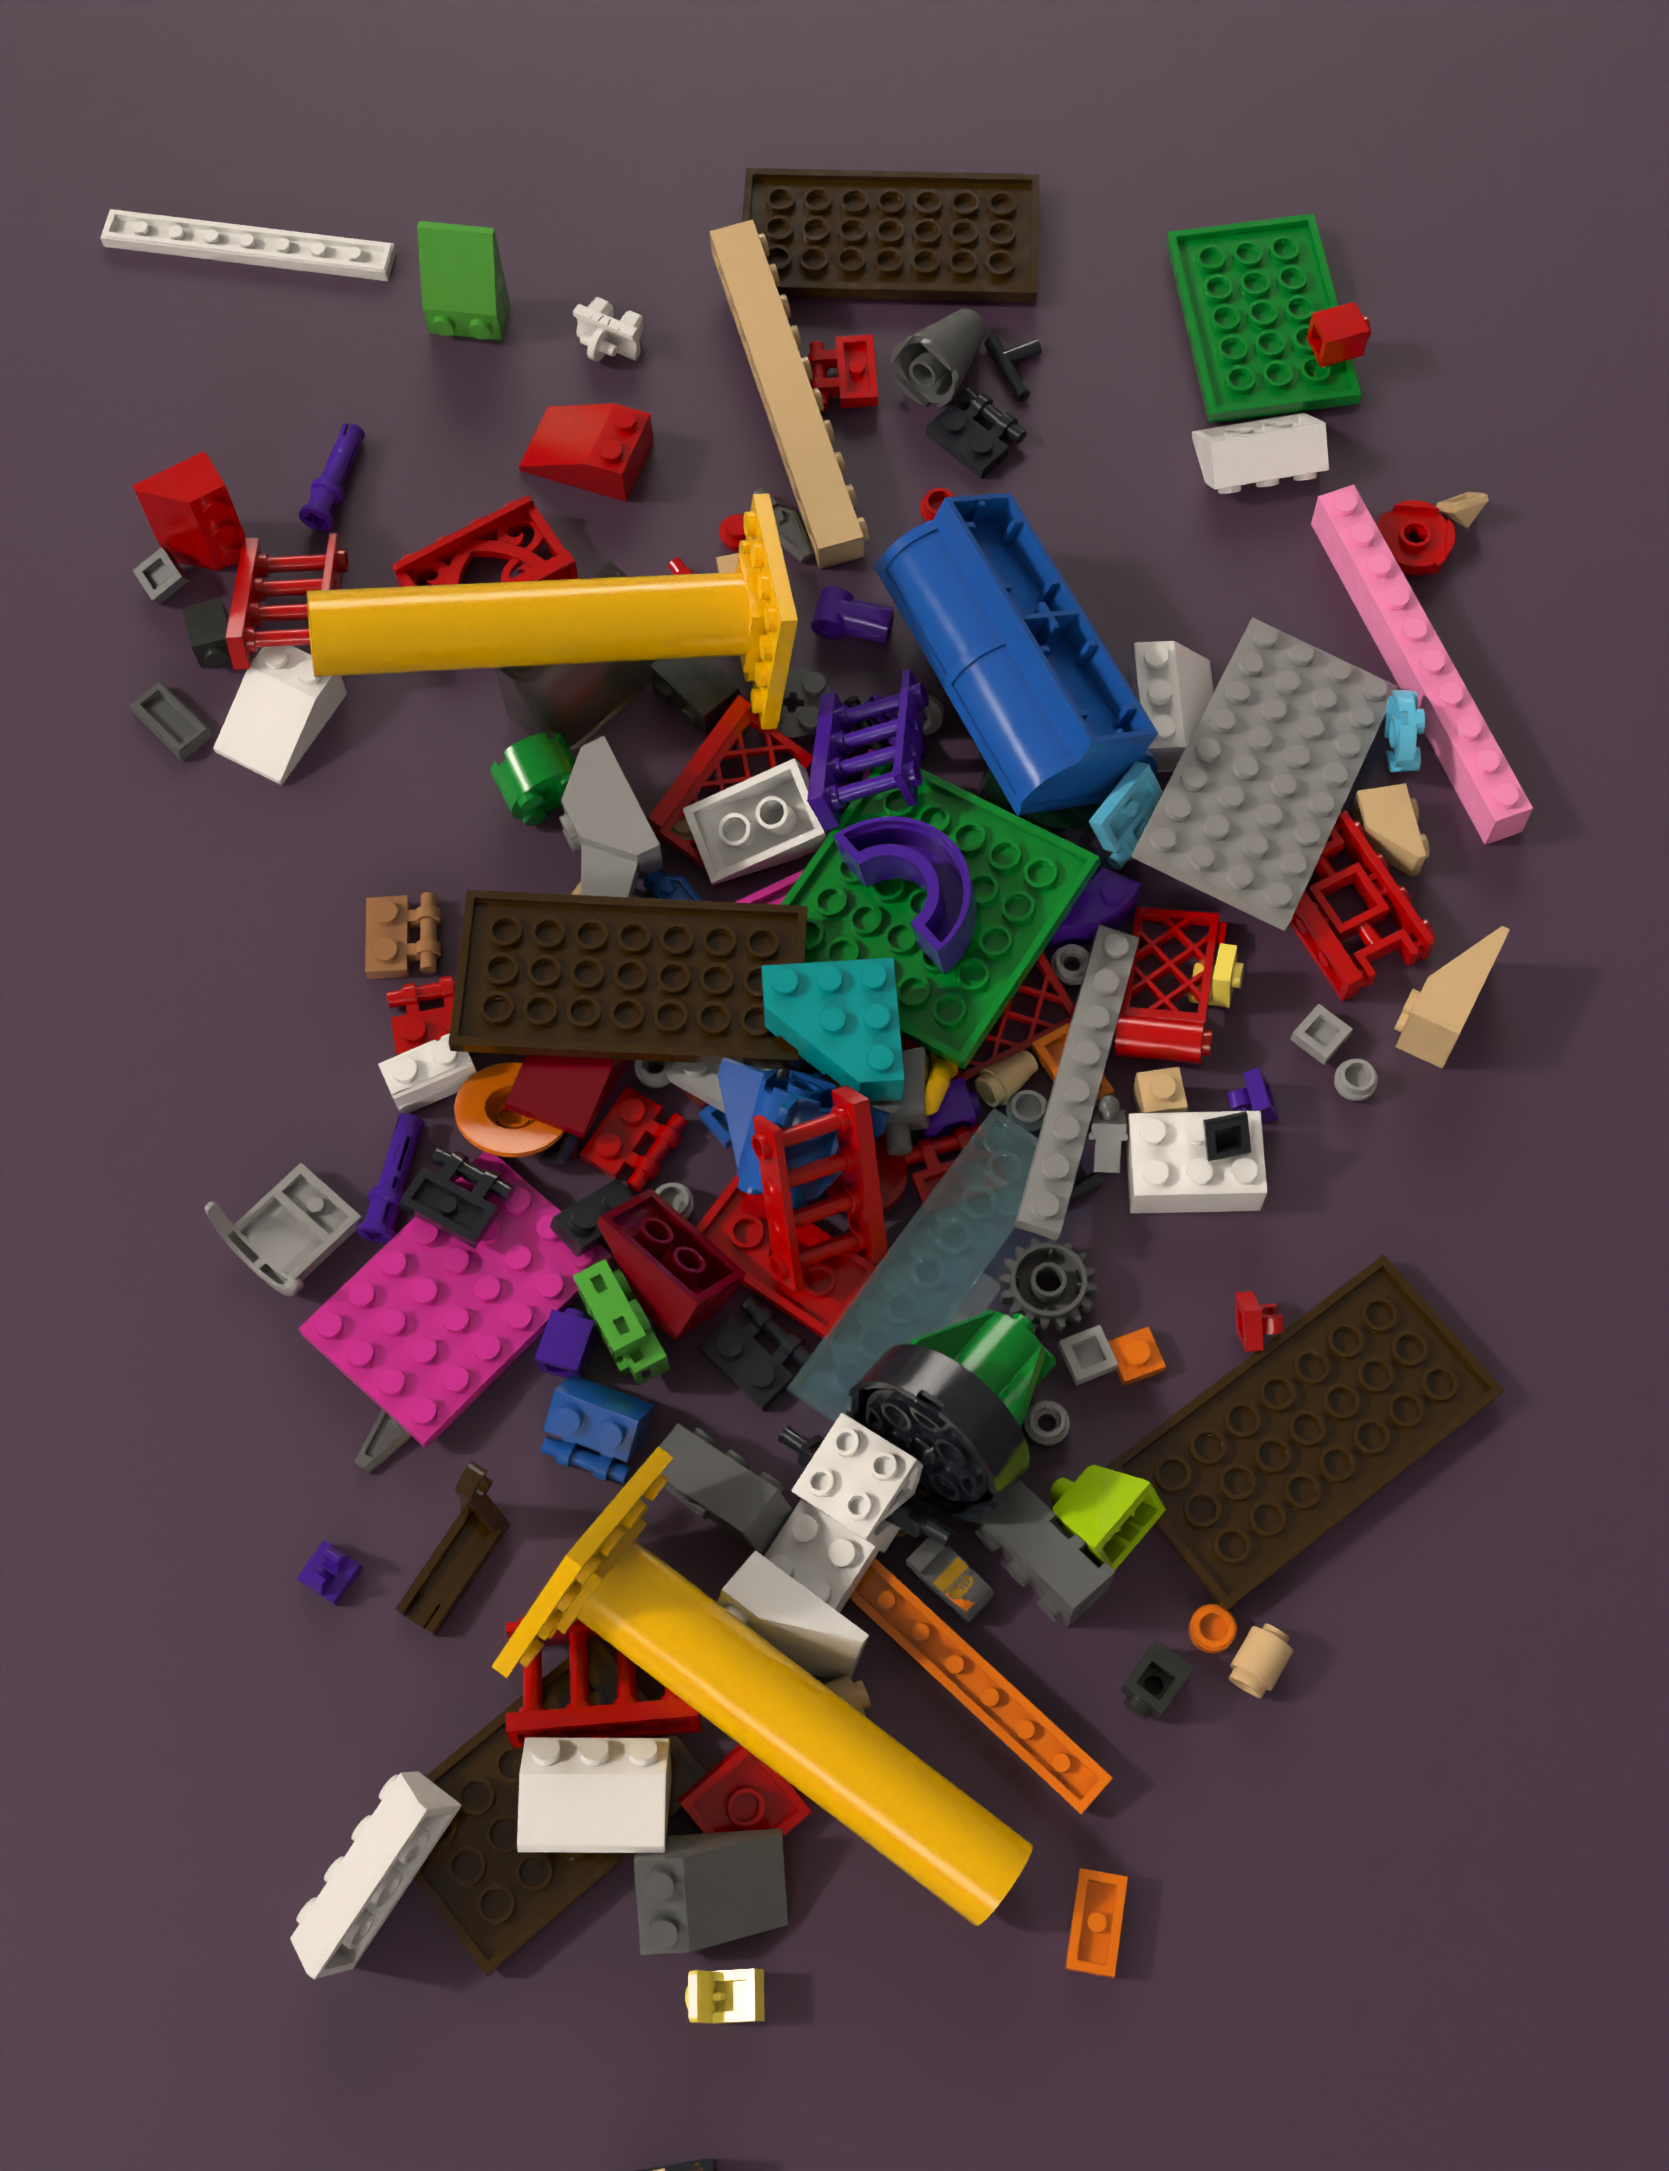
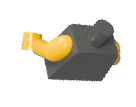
M924 1047L902 1051L904 1070L903 1100L869 1102L871 1107L890 1113L886 1128L878 1137L885 1136L887 1154L892 1156L905 1155L913 1151L911 1131L929 1127L930 1115L939 1110L950 1085L951 1078L958 1073L957 1065L946 1059H939L938 1055L933 1052L930 1053L931 1066ZM827 1075L826 1080L837 1085V1088L843 1087L837 1081L831 1079V1077Z

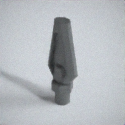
M759 488L753 494H767V491L764 488ZM770 496L781 546L800 563L808 562L814 557L815 553L796 511L782 507L777 499Z
M382 1409L355 1463L370 1474L412 1436Z

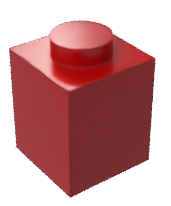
M1355 301L1312 313L1307 340L1320 367L1363 356L1367 340L1371 336V325L1368 317L1361 314Z

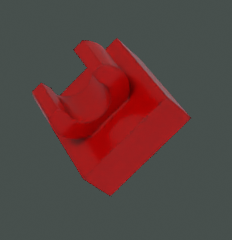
M1253 1291L1235 1293L1236 1332L1245 1352L1262 1351L1263 1334L1275 1335L1283 1333V1315L1278 1314L1277 1304L1259 1305Z

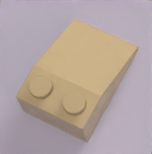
M1501 926L1430 975L1421 992L1412 989L1394 1028L1401 1032L1395 1046L1396 1048L1443 1069L1510 929Z

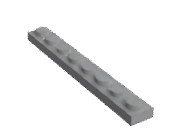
M1099 925L1095 932L1014 1227L1053 1240H1057L1061 1233L1139 937Z

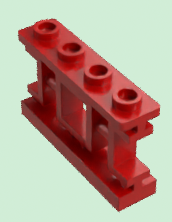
M1346 810L1340 812L1314 869L1321 881L1309 886L1307 893L1304 890L1290 925L1340 1000L1344 1002L1357 995L1360 987L1364 986L1366 988L1372 985L1376 972L1370 965L1371 962L1396 949L1407 966L1415 963L1417 958L1419 961H1422L1429 957L1435 944V935L1429 922L1424 918L1420 919L1412 907L1411 898L1407 890L1403 886L1397 885L1390 875L1385 858L1380 853H1375L1367 842L1363 826L1357 820L1353 821ZM1342 850H1344L1353 865L1336 872L1328 860L1340 855ZM1352 884L1369 910L1342 923L1325 897ZM1388 914L1399 931L1381 939L1373 925L1385 920ZM1358 934L1366 947L1353 953L1352 958H1350L1340 942Z

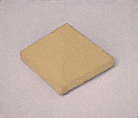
M1466 492L1441 501L1435 506L1439 508V513L1468 528L1489 499L1488 494Z

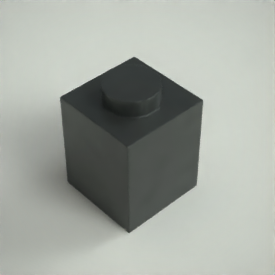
M222 599L182 608L191 648L200 667L221 666L228 661H232L225 638L229 615Z

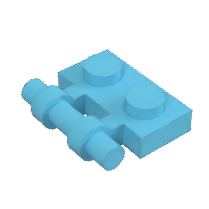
M1136 761L1089 820L1103 849L1113 852L1107 861L1117 870H1120L1128 860H1134L1131 855L1160 800V796L1163 794L1150 765Z

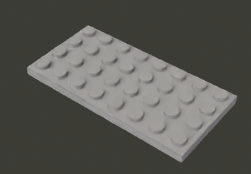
M1252 617L1131 857L1285 931L1386 714L1388 697L1393 696L1392 691L1397 690L1398 686Z

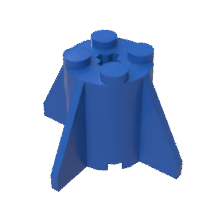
M725 1057L722 1059L718 1080L735 1156L737 1175L740 1178L738 1183L740 1190L753 1195L763 1194L759 1159L756 1157L751 1143V1137L755 1134L752 1117L762 1115L783 1130L829 1114L834 1107L831 1090L836 1089L837 1085L826 1080L827 1073L824 1075L818 1069L813 1074L791 1070L789 1078L777 1077L779 1069L764 1071ZM870 1106L875 1140L885 1130L890 1113ZM837 1130L784 1148L787 1170L836 1154V1150L839 1148ZM842 1171L791 1188L792 1207L794 1209L802 1208L805 1206L806 1200L817 1198Z

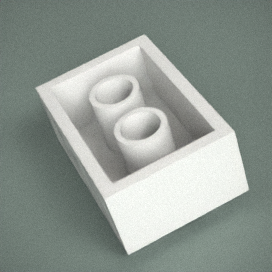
M1244 1111L1129 1114L1127 1121L1128 1141H1125L1130 1214L1261 1211L1267 1195L1261 1111H1246L1248 1114L1251 1153L1208 1162L1206 1157L1203 1120Z

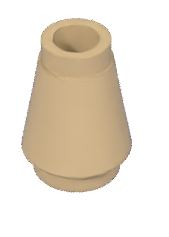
M1022 1050L981 1069L979 1077L974 1081L978 1095L991 1107H996L999 1104L1006 1105L1038 1070L1037 1061L1030 1052Z

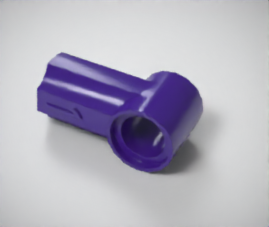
M829 586L821 591L810 626L815 634L826 639H841L845 634L886 644L892 630L894 608L855 600L854 596L847 590Z

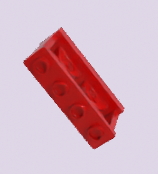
M530 495L508 502L503 508L483 518L473 520L468 526L450 535L440 537L435 543L415 553L405 555L400 561L392 565L399 587L417 586V584L437 574L438 577L436 579L427 580L429 586L461 584L463 575L473 557H493L508 560L509 562L505 565L501 574V582L579 579L574 558L568 550H565L535 506ZM530 527L535 532L534 538L526 548H522L524 543L523 532L518 537L513 538L510 536ZM542 544L545 545L552 555V558L547 561L535 554ZM517 569L520 575L511 579L512 573Z

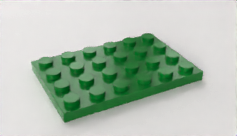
M1314 213L1167 232L1166 244L1208 423L1360 403L1362 393L1353 359L1320 367L1307 340L1312 313L1338 306Z

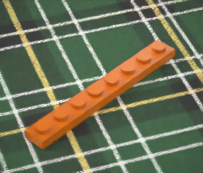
M874 1558L851 1594L850 1599L1080 1814H1083L1111 1782L1113 1777L879 1560Z

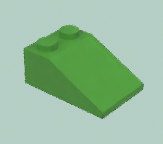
M419 221L417 231L422 307L428 332L441 336L453 335L473 337L480 340H502L510 302L495 229Z

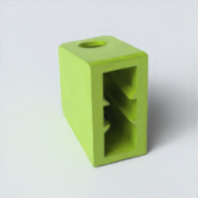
M1098 1465L1087 1467L1075 1482L1065 1477L1059 1478L1050 1489V1499L1055 1503L1052 1511L1057 1516L1056 1521L1070 1537L1077 1534L1086 1543L1087 1547L1083 1551L1098 1566L1101 1567L1106 1562L1114 1571L1166 1511L1149 1481Z

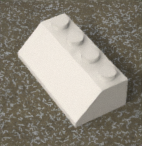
M419 1771L401 1772L387 1781L379 1794V1799L382 1800L372 1816H366L355 1828L351 1837L354 1843L345 1857L341 1856L334 1861L324 1876V1881L327 1883L318 1897L310 1899L299 1912L296 1919L299 1925L290 1939L306 1973L313 1979L352 1970L462 1806Z

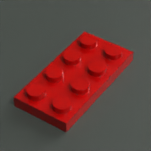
M736 1174L696 1226V1229L746 1273L741 1281L742 1285L829 1343L878 1277L880 1268L853 1250H849L801 1268L804 1291L794 1292L782 1281H778L770 1269L769 1257L772 1255L764 1193L753 1195L738 1188L740 1178ZM812 1223L796 1228L799 1250L833 1238Z

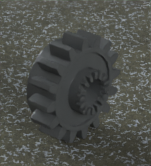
M1033 1238L1028 1249L1025 1250L1021 1246L1015 1248L1014 1255L1016 1261L1012 1259L1005 1260L1003 1270L1007 1274L1000 1275L999 1287L1007 1290L1001 1293L1000 1301L1002 1305L1013 1304L1009 1310L1010 1317L1014 1313H1020L1026 1316L1033 1324H1038L1041 1335L1045 1336L1048 1326L1053 1325L1059 1334H1063L1066 1321L1077 1327L1080 1325L1082 1318L1079 1311L1090 1313L1093 1303L1088 1298L1095 1297L1097 1285L1089 1283V1281L1094 1279L1095 1269L1094 1267H1084L1087 1255L1084 1252L1076 1255L1071 1250V1242L1068 1241L1063 1246L1056 1244L1055 1240L1049 1238L1048 1243L1040 1244L1036 1238ZM1043 1279L1045 1281L1050 1279L1051 1282L1054 1281L1058 1285V1289L1046 1292L1041 1290L1037 1284L1039 1281H1043Z

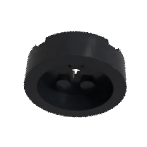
M914 1344L892 1346L882 1354L848 1393L852 1397V1403L846 1409L848 1417L916 1458L923 1465L916 1491L928 1498L925 1502L934 1507L936 1512L941 1515L967 1522H977L988 1518L1028 1470L1030 1461L1028 1445L1012 1413L981 1379L942 1353Z

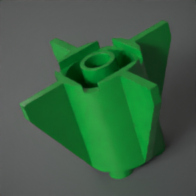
M986 1309L978 1316L917 1337L909 1343L942 1353L971 1371L1001 1399L1014 1416L1020 1428H1022L1035 1388L1056 1365L1055 1357L1043 1347L1033 1334L1035 1332L1034 1324L1020 1313H1014L1010 1317L1006 1314Z

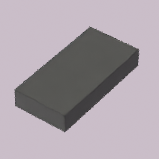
M161 681L129 705L132 712L182 761L213 738L211 730Z

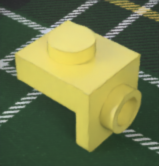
M1220 943L1216 965L1213 967L1209 1005L1230 1008L1233 989L1241 988L1244 963L1237 962V945ZM1201 963L1194 965L1192 978L1204 970ZM1202 983L1196 987L1200 992ZM1188 993L1189 1002L1198 1003V1001L1190 993Z
M764 1969L689 1971L688 1986L685 1992V2002L689 2010V2021L691 2023L704 2024L765 2021Z

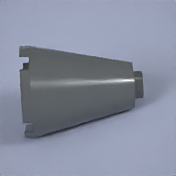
M960 309L907 336L894 347L890 357V363H895L897 371L894 378L898 386L908 397L924 406L929 402L938 404L936 407H942L954 398L986 336V326L980 315L970 309Z

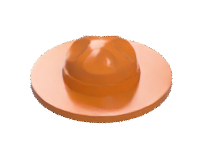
M500 1063L486 1067L469 1077L457 1093L454 1104L457 1126L462 1135L480 1150L503 1157L528 1156L549 1148L565 1133V1131L505 1109V1102L523 1063Z

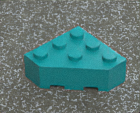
M894 958L762 966L765 1028L778 1038L781 1036L798 1050V1054L821 1073L824 1075L827 1073L842 1086L848 1085L867 1097L869 1102L903 1100L904 1070Z

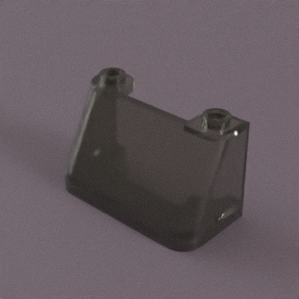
M609 561L593 578L628 576ZM657 660L495 668L507 715L530 735L546 733L548 739L556 738L555 733H560L573 753L653 681L650 665Z

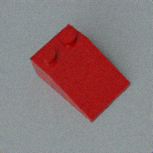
M616 403L547 407L519 465V469L528 474L627 502L654 443L650 413Z

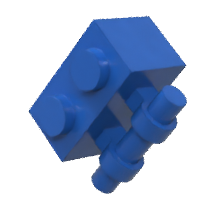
M572 1374L554 1390L543 1431L561 1437L563 1441L546 1436L541 1447V1453L556 1458L555 1462L567 1468L575 1465L593 1472V1477L607 1482L610 1478L625 1484L631 1467L617 1462L616 1459L627 1462L642 1447L654 1405ZM579 1444L601 1453L600 1455H598L585 1449L579 1448Z

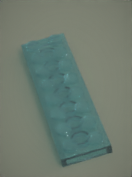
M993 1108L787 1387L790 1393L834 1424L841 1413L847 1415L846 1409L852 1403V1397L848 1395L850 1389L887 1349L899 1344H909L913 1339L942 1329L1016 1228L1014 1225L1038 1138Z

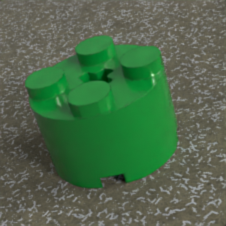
M538 733L524 738L503 752L506 759L499 767L496 761H494L490 768V774L514 818L522 820L525 826L537 825L547 817V812L560 806L563 809L561 800L576 759L560 733H555L556 738L548 739L546 733Z

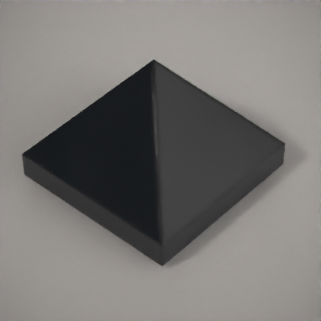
M1246 1111L1203 1120L1208 1162L1251 1153L1248 1114Z
M565 1132L555 1144L543 1151L540 1163L547 1166L579 1159V1154L583 1150V1138Z

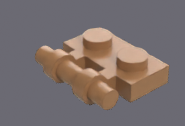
M422 893L421 906L415 910H410L408 895L366 898L365 973L368 979L410 977V962L420 961V971L422 973L433 974L437 971V959L441 957V943L437 941V926L441 924V909L437 907V895L435 893ZM410 928H420V940L416 943H410Z

